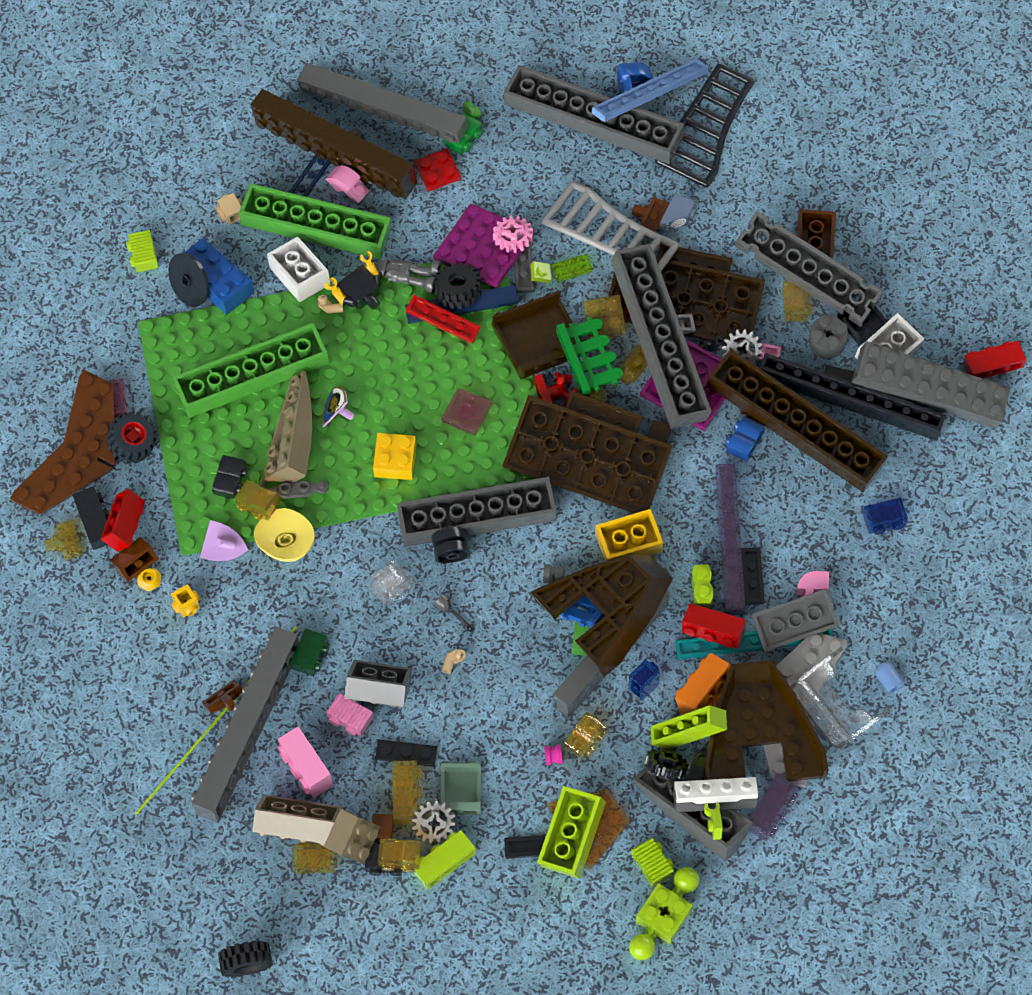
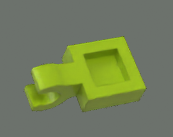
M716 802L715 809H710L708 803H705L704 813L711 818L708 820V832H712L713 840H720L723 829L720 804Z

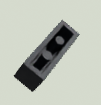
M93 486L72 494L92 549L96 550L106 546L107 544L100 540L109 514L107 508L102 509L101 503H104L101 493H96Z

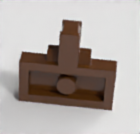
M653 197L649 206L645 205L642 207L635 204L632 209V215L639 217L640 225L658 233L660 222L670 203Z
M232 680L201 703L211 714L220 711L225 706L229 711H233L235 706L233 700L239 697L243 689L239 683Z

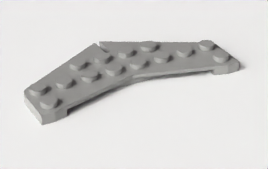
M822 633L806 637L776 665L797 695L807 716L808 706L837 661L843 655L847 640ZM781 743L762 745L769 774L773 779L806 788L808 780L786 782Z

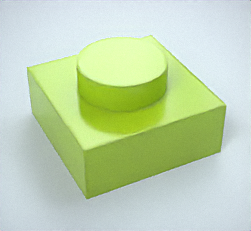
M536 261L530 264L531 281L549 283L551 281L550 264Z

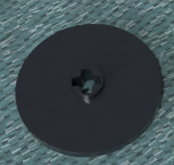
M188 253L176 254L170 260L168 268L172 289L184 304L190 307H198L204 304L208 298L209 283L207 275L200 262L194 256Z

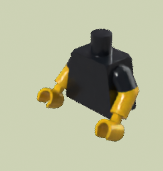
M366 251L369 256L367 260L363 258L362 254L360 255V260L366 263L365 266L362 264L338 283L335 278H329L332 282V287L327 282L324 283V287L327 290H332V294L342 305L356 307L357 309H362L368 305L372 310H375L380 305V301L376 297L379 296L381 284L375 264L371 262L372 254Z

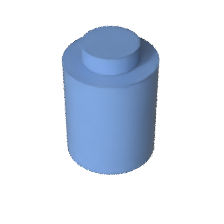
M884 662L876 668L875 675L888 694L893 693L905 684L891 663L887 664Z

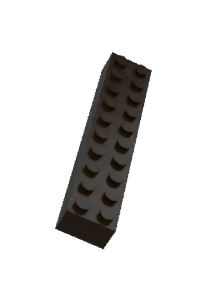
M261 89L250 104L256 125L259 128L267 129L273 135L285 138L290 144H296L304 151H310L318 158L330 161L334 166L343 165L351 168L365 182H371L379 189L391 192L397 198L401 197L406 200L417 185L412 163L264 89Z
M732 349L729 350L708 378L707 387L745 413L748 412V415L863 493L882 469L888 458V455Z

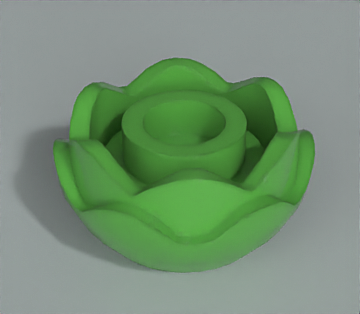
M467 100L462 105L464 113L475 119L481 117L483 112H480L478 107L473 106L472 102Z

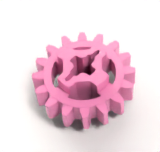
M511 215L508 220L503 217V222L498 221L497 227L493 228L495 245H500V250L506 248L508 253L511 249H513L514 253L517 252V249L523 251V246L529 247V242L533 241L531 223H526L525 218L520 220L519 216L513 219Z

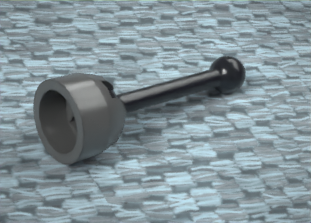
M445 593L436 600L434 605L439 610H449L467 627L469 632L474 631V625L466 622L451 608V600Z

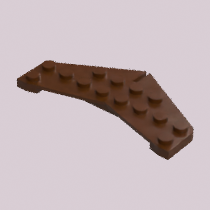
M83 369L78 379L64 442L14 490L10 501L36 514H44L71 497L72 494L79 492L113 470V468L98 461L100 459L115 467V458L112 456L113 451L109 452V445H106L107 432L112 422H114V388L110 382Z

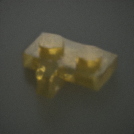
M69 520L54 525L57 534L53 535V538L44 541L46 551L49 552L56 549L57 552H62L65 561L83 556L74 521Z

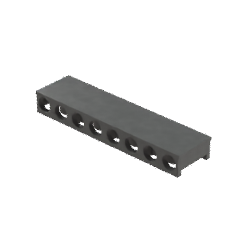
M666 591L655 615L639 638L668 606L669 591ZM588 656L582 660L553 693L557 698V702L553 707L567 719L605 678Z

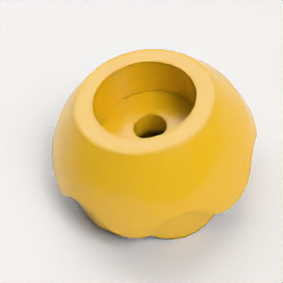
M146 568L137 577L139 587L146 591L159 587L161 584L160 572L155 568Z

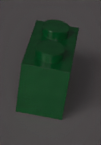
M305 628L290 662L291 668L314 677L315 673L319 672L322 667L323 661L321 659L323 654L326 655L329 651L328 637Z

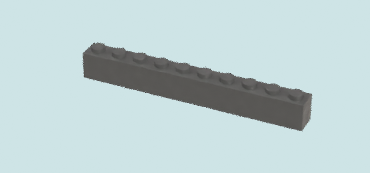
M309 63L305 64L297 78L300 89L305 93L315 94L322 99H330L337 104H345L354 110L359 109L369 115L380 116L384 120H391L401 126L412 127L419 132H427L433 137L438 136L451 143L456 142L460 144L469 127L466 116Z

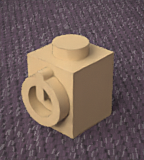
M232 193L224 195L217 200L218 206L215 209L222 222L226 221L230 225L240 220L239 212L243 204L240 198L237 199L235 194Z

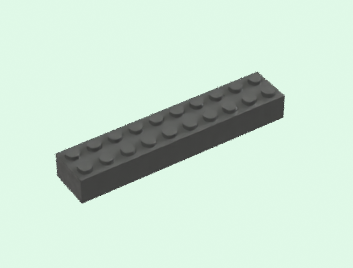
M518 65L504 91V103L509 107L670 164L684 137L683 123L638 107L603 122L592 114V108L611 99L610 97Z
M651 244L615 251L611 263L670 428L673 429L706 421L712 411Z
M275 627L274 631L269 633L266 641L268 644L259 654V663L257 667L254 666L250 673L251 679L248 684L244 685L242 690L243 696L240 702H236L233 709L234 715L232 719H228L225 725L226 732L217 742L216 747L218 749L215 755L212 754L209 758L208 770L206 773L203 772L200 777L198 791L195 790L192 794L191 802L196 815L219 823L291 670L290 662L299 644L297 634Z

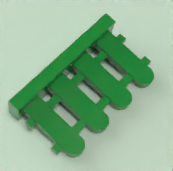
M591 317L586 319L587 322L575 326L573 323L568 324L569 328H566L564 323L557 325L556 328L557 336L580 393L587 397L590 396L591 389H594L596 392L600 390V386L612 383L614 386L623 377L622 369H612L611 364L616 361V354L612 351L605 352L604 347L609 345V337L607 335H598L597 331L601 330L603 326L602 320L598 318L592 320ZM591 333L594 337L583 342L579 339V337ZM599 349V355L587 359V353ZM606 366L607 371L594 375L592 370Z

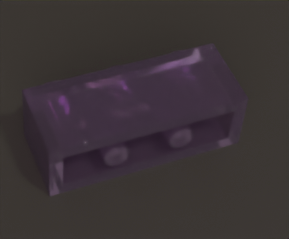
M776 775L750 818L753 825L749 832L766 842L770 837L774 838L779 829L776 827L779 820L783 822L789 812L786 808L789 803L793 805L798 797L796 793L798 786Z

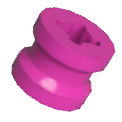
M556 744L554 747L544 746L546 766L552 763L563 764L560 744Z

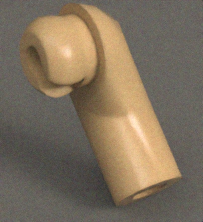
M326 295L318 297V306L328 314L343 312L342 304H332Z
M456 649L448 653L444 660L442 672L451 674L453 665L463 661L466 658V652L463 649Z

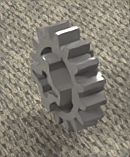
M737 329L736 335L733 333L729 334L731 339L725 338L724 341L727 345L722 346V349L726 350L723 356L729 352L730 347L739 354L740 348L738 346L742 347L747 342L746 351L743 354L741 353L740 356L751 358L748 361L756 365L755 359L760 361L761 357L758 354L763 353V350L759 349L763 343L757 342L759 336L753 337L754 331L748 334L746 329L743 330V333H740L739 329ZM739 337H746L743 341L738 342L735 340ZM751 341L754 343L755 351L751 349Z
M434 798L433 803H430L428 799H426L425 805L419 803L420 809L413 810L416 816H411V821L415 822L411 824L412 829L416 830L415 835H421L422 841L428 838L429 843H432L433 839H436L439 843L442 836L447 839L446 833H452L453 830L450 826L455 825V821L452 820L455 815L453 812H450L452 810L450 805L445 807V801L443 800L438 804L436 798ZM439 810H441L446 815V817H444V815H440ZM420 825L427 827V832Z

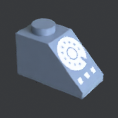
M674 194L660 222V231L665 232L687 225L690 219L693 220L697 211L695 209V201Z

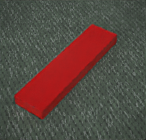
M413 295L405 310L406 313L471 344L474 343L481 329V326L416 295Z

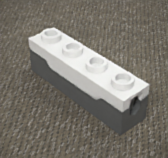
M756 777L674 782L673 798L675 812L704 811L705 803H708L710 809H715L716 802L720 804V810L756 808L758 800Z

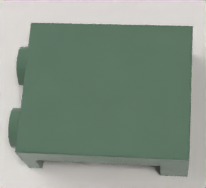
M446 761L441 764V801H445V807L450 805L452 809L450 812H453L454 815H481V763L476 761H466L465 763Z

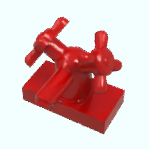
M555 372L554 376L557 378L554 379V382H557V384L546 386L542 374L535 375L534 383L539 398L552 403V400L563 397V401H565L563 407L565 408L570 396L565 384L571 385L572 382L568 379H571L572 375ZM574 388L572 392L577 393V389Z

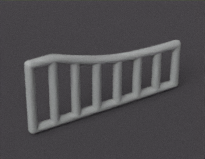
M574 181L570 182L541 221L545 226L611 255H614L615 251L619 250L615 248L627 230L632 228L638 233L627 248L637 247L644 236L653 239L651 243L653 252L660 243L670 247L658 263L660 271L663 270L679 248L678 242L632 221L614 209L592 189ZM573 190L583 193L560 224L551 220ZM589 197L596 202L576 231L567 227ZM602 208L609 213L592 238L583 234ZM615 218L623 223L608 245L599 241Z

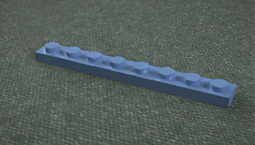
M694 59L594 106L592 114L606 122L707 74L709 67L698 59Z

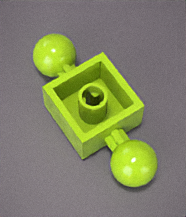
M682 867L675 872L673 877L675 887L672 891L658 883L637 914L636 923L645 928L646 931L644 934L635 935L630 940L629 952L635 959L644 961L652 957L655 952L654 940L656 936L671 944L691 914L693 905L682 897L685 893H691L696 890L699 885V875L693 868ZM661 911H667L668 915L661 916Z

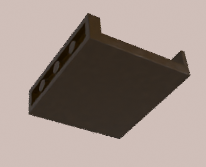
M560 291L550 292L539 299H531L523 305H515L507 311H499L492 318L491 325L520 380L568 362L557 336L556 328L557 325L564 323L566 328H569L568 324L573 322L560 300ZM579 337V339H580V341H581V342H583V341H586V340H587V339H585V340H582V338H581V337Z

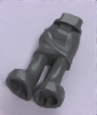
M386 259L385 261L378 260L376 269L382 275V278H386L388 281L407 285L412 284L425 289L427 293L433 294L435 292V275H438V271L441 269V261H433L430 267L415 265L414 262L390 259L389 261V259ZM411 273L417 274V275H420V276H424V277H427V278H419V277L411 276Z

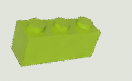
M462 830L458 833H451L446 839L447 841L441 845H435L430 850L431 853L425 857H419L413 863V872L427 890L476 855V848Z

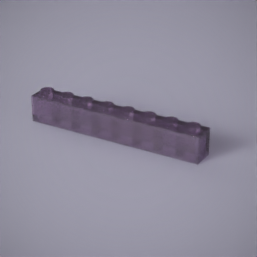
M716 464L715 486L724 613L744 615L745 594L735 464Z

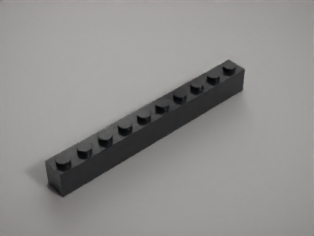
M765 353L759 367L792 391L935 441L938 440L946 415L768 353Z

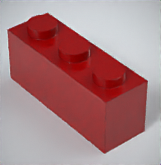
M1007 341L1000 346H989L982 351L967 353L964 357L963 365L967 374L984 379L1024 368L1026 357L1019 341Z
M129 488L116 494L100 540L117 552L129 548L133 543L132 538L138 528L139 518L144 511L145 501Z
M691 603L682 620V633L705 639L708 642L722 644L728 648L738 649L746 631V619Z

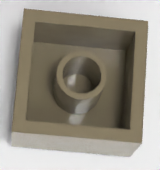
M340 809L324 847L364 864L381 826Z

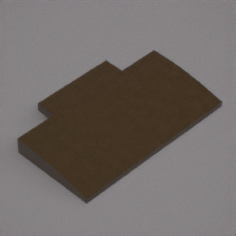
M660 243L657 257H655L657 263H659L670 248L669 246ZM681 247L677 249L661 271L676 315L692 314L696 331L683 335L703 340H713L718 336H721L723 340L725 338L731 339L729 334L733 333L736 335L737 329H739L740 333H743V330L746 329L748 334L754 331L765 280L730 273L733 258ZM614 272L603 318L633 324ZM684 320V326L685 328H688L686 320ZM739 337L735 340L738 342L743 341L746 337ZM747 342L740 348H746Z
M572 391L565 408L528 395L502 467L535 479L549 477L550 484L635 514L651 508L673 446L638 434L643 416Z

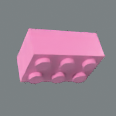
M299 727L294 728L278 739L280 745L277 747L280 752L279 755L285 764L288 763L296 780L299 778L300 786L306 796L310 794L314 799L333 787L331 774Z

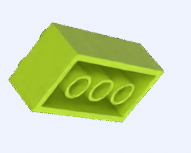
M563 786L537 864L543 868L581 879L606 801L599 796Z

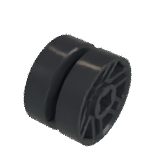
M449 527L432 534L431 539L436 562L448 564L463 561L470 556L465 529Z

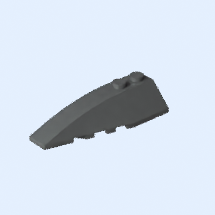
M646 767L633 779L634 783L667 816L724 861H727L739 849L753 825L752 821L735 809L720 810L723 827L722 837L720 840H713L712 832H708V820L711 818L704 811L675 812L673 798L675 781L668 777L664 779L663 776H656Z

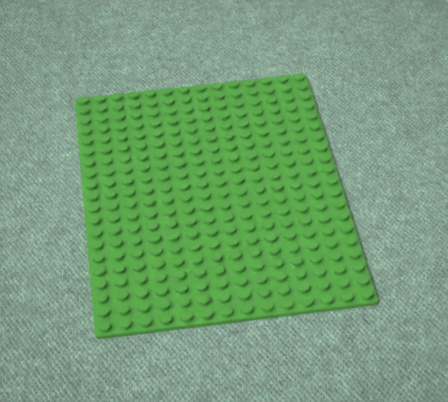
M432 262L420 264L418 266L430 267ZM441 263V270L443 271V267L446 265ZM411 273V276H415V277H419V278H427V277H424V276H420V275ZM380 274L381 285L379 296L376 297L380 301V305L375 310H372L368 305L362 309L343 305V312L328 314L318 306V297L326 295L332 304L339 302L332 294V290L324 288L301 302L290 291L246 299L227 315L217 306L140 321L138 323L181 554L186 556L202 552L210 520L229 526L239 534L245 543L255 541L254 531L260 519L275 509L286 508L294 510L303 515L311 523L313 529L397 512V503L535 479L502 467L528 395L538 398L533 375L520 380L491 325L492 318L497 312L510 310L515 305L458 315L481 326L473 344L425 321L408 324L405 304L410 303L413 295L424 300L437 299L436 293H427L425 289L412 284L407 285L388 281V279L382 278ZM508 275L505 276L498 288L510 286ZM481 281L482 291L496 288ZM457 283V284H454L453 286H460V285H463V284H462V283ZM314 323L328 353L329 364L306 373L312 408V437L307 474L298 481H309L312 484L325 481L329 485V490L324 494L313 492L308 497L288 499L274 495H265L259 490V483L265 478L268 450L291 379L188 418L172 377ZM341 387L347 394L348 403L345 405V409L354 413V417L352 420H349L337 413L323 427V411L332 388ZM377 433L416 436L417 447L413 480L374 477L373 464ZM223 455L243 459L249 467L247 477H243L241 481L243 484L242 492L240 495H237L236 499L215 495L212 491L213 482ZM267 481L264 486L266 488H274L285 482Z

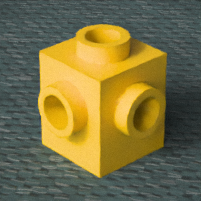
M188 584L171 593L173 599L171 605L176 614L180 612L183 618L192 616L200 609L198 601L201 599L195 590L192 591Z

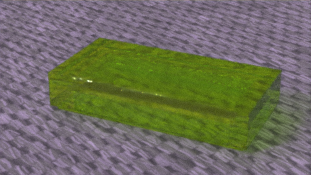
M586 254L551 264L557 283L592 272V267Z

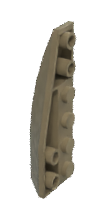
M305 371L291 377L268 450V460L265 467V480L296 482L307 474L312 437V408Z

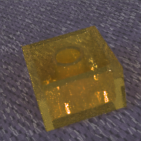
M620 295L583 301L585 319L591 317L592 320L598 318L603 322L602 329L597 331L599 336L607 335L609 338L627 335ZM592 333L588 334L589 339L594 338Z

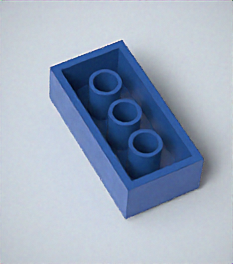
M204 238L184 252L194 256L200 262L208 278V299L226 315L254 294L252 280Z

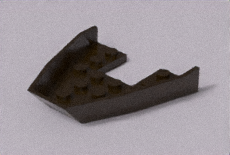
M650 554L626 555L586 567L537 588L530 593L536 603L541 605L554 620L584 596L597 607L605 617L576 639L575 642L605 677L620 665L651 621L673 578Z
M772 660L731 664L716 706L726 710L727 730L710 736L705 760L706 780L746 778L742 747L780 743L786 782L827 778L829 770L826 751L797 695Z

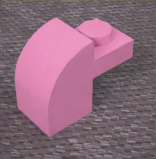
M336 166L325 179L335 191H344L356 204H359L370 191L359 180L361 178L360 175L347 166Z
M812 571L805 574L798 583L796 595H801V598L827 589V592H829V572Z

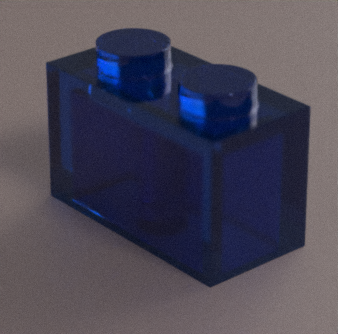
M901 498L864 506L862 512L869 534L879 535L892 528L893 530H900L906 525L908 520Z
M645 659L629 675L628 689L642 701L659 685L660 671L658 666L653 662L649 663Z

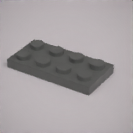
M827 589L751 614L764 652L839 626Z

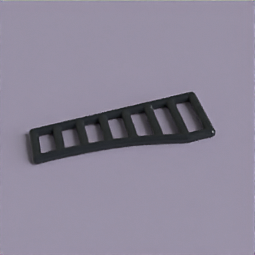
M717 64L680 120L684 127L686 125L718 140L715 149L684 134L682 141L713 155V165L679 148L675 153L676 156L709 171L706 179L671 162L667 164L655 159V163L708 188L718 173L730 125L742 102L754 85V80L729 67ZM722 72L745 83V86L740 91L716 78ZM713 85L736 96L737 99L734 104H731L708 93V90ZM704 98L729 110V113L724 118L699 106ZM694 112H697L722 124L723 127L721 132L718 133L690 118Z

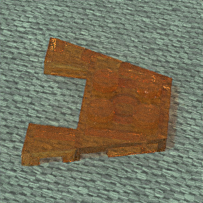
M608 789L589 793L599 796L606 801L594 837L596 844L591 846L586 861V866L589 870L595 866L630 823V820ZM558 801L547 804V808L552 815Z

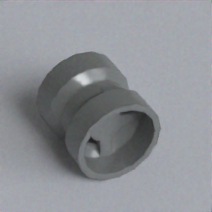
M545 564L543 583H550L563 578L565 566L558 565L553 567L551 564Z

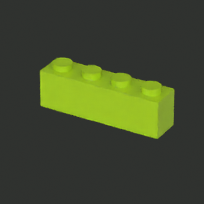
M709 705L651 726V745L670 750L727 730L726 710Z

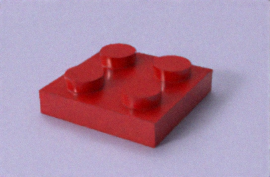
M448 148L414 160L416 169L427 192L461 180L460 173Z

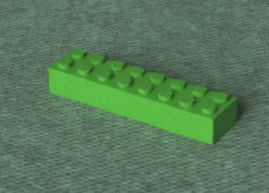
M251 183L239 212L240 224L242 226L291 238L299 237L303 241L368 256L366 251H369L372 254V258L380 260L392 230L390 217Z
M311 323L172 378L188 418H191L291 379V377L302 371L307 373L329 364V359L314 323Z

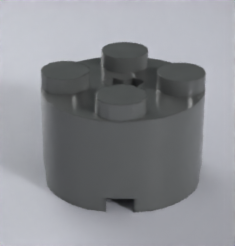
M820 316L810 329L808 342L811 351L823 359H830L842 354L848 337L847 325L836 317Z

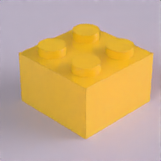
M377 433L373 464L374 477L413 480L417 447L416 436Z

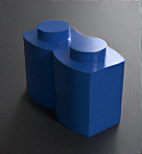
M745 416L741 421L738 420L734 427L735 433L733 436L729 435L726 440L727 453L747 462L762 437L765 426Z

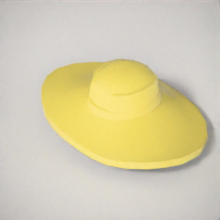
M281 508L267 513L260 519L254 531V538L258 547L270 557L280 561L291 562L304 557L309 552L314 543L315 533L311 523L303 515L291 509Z

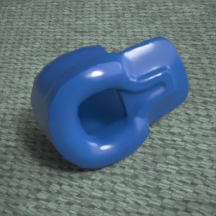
M633 62L628 64L620 63L618 65L617 83L620 94L653 79L651 70L644 63Z

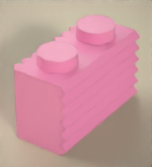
M341 693L337 695L326 712L327 718H329L328 721L337 727L339 725L345 727V731L352 736L357 734L361 737L374 718L372 711L355 701L346 699Z

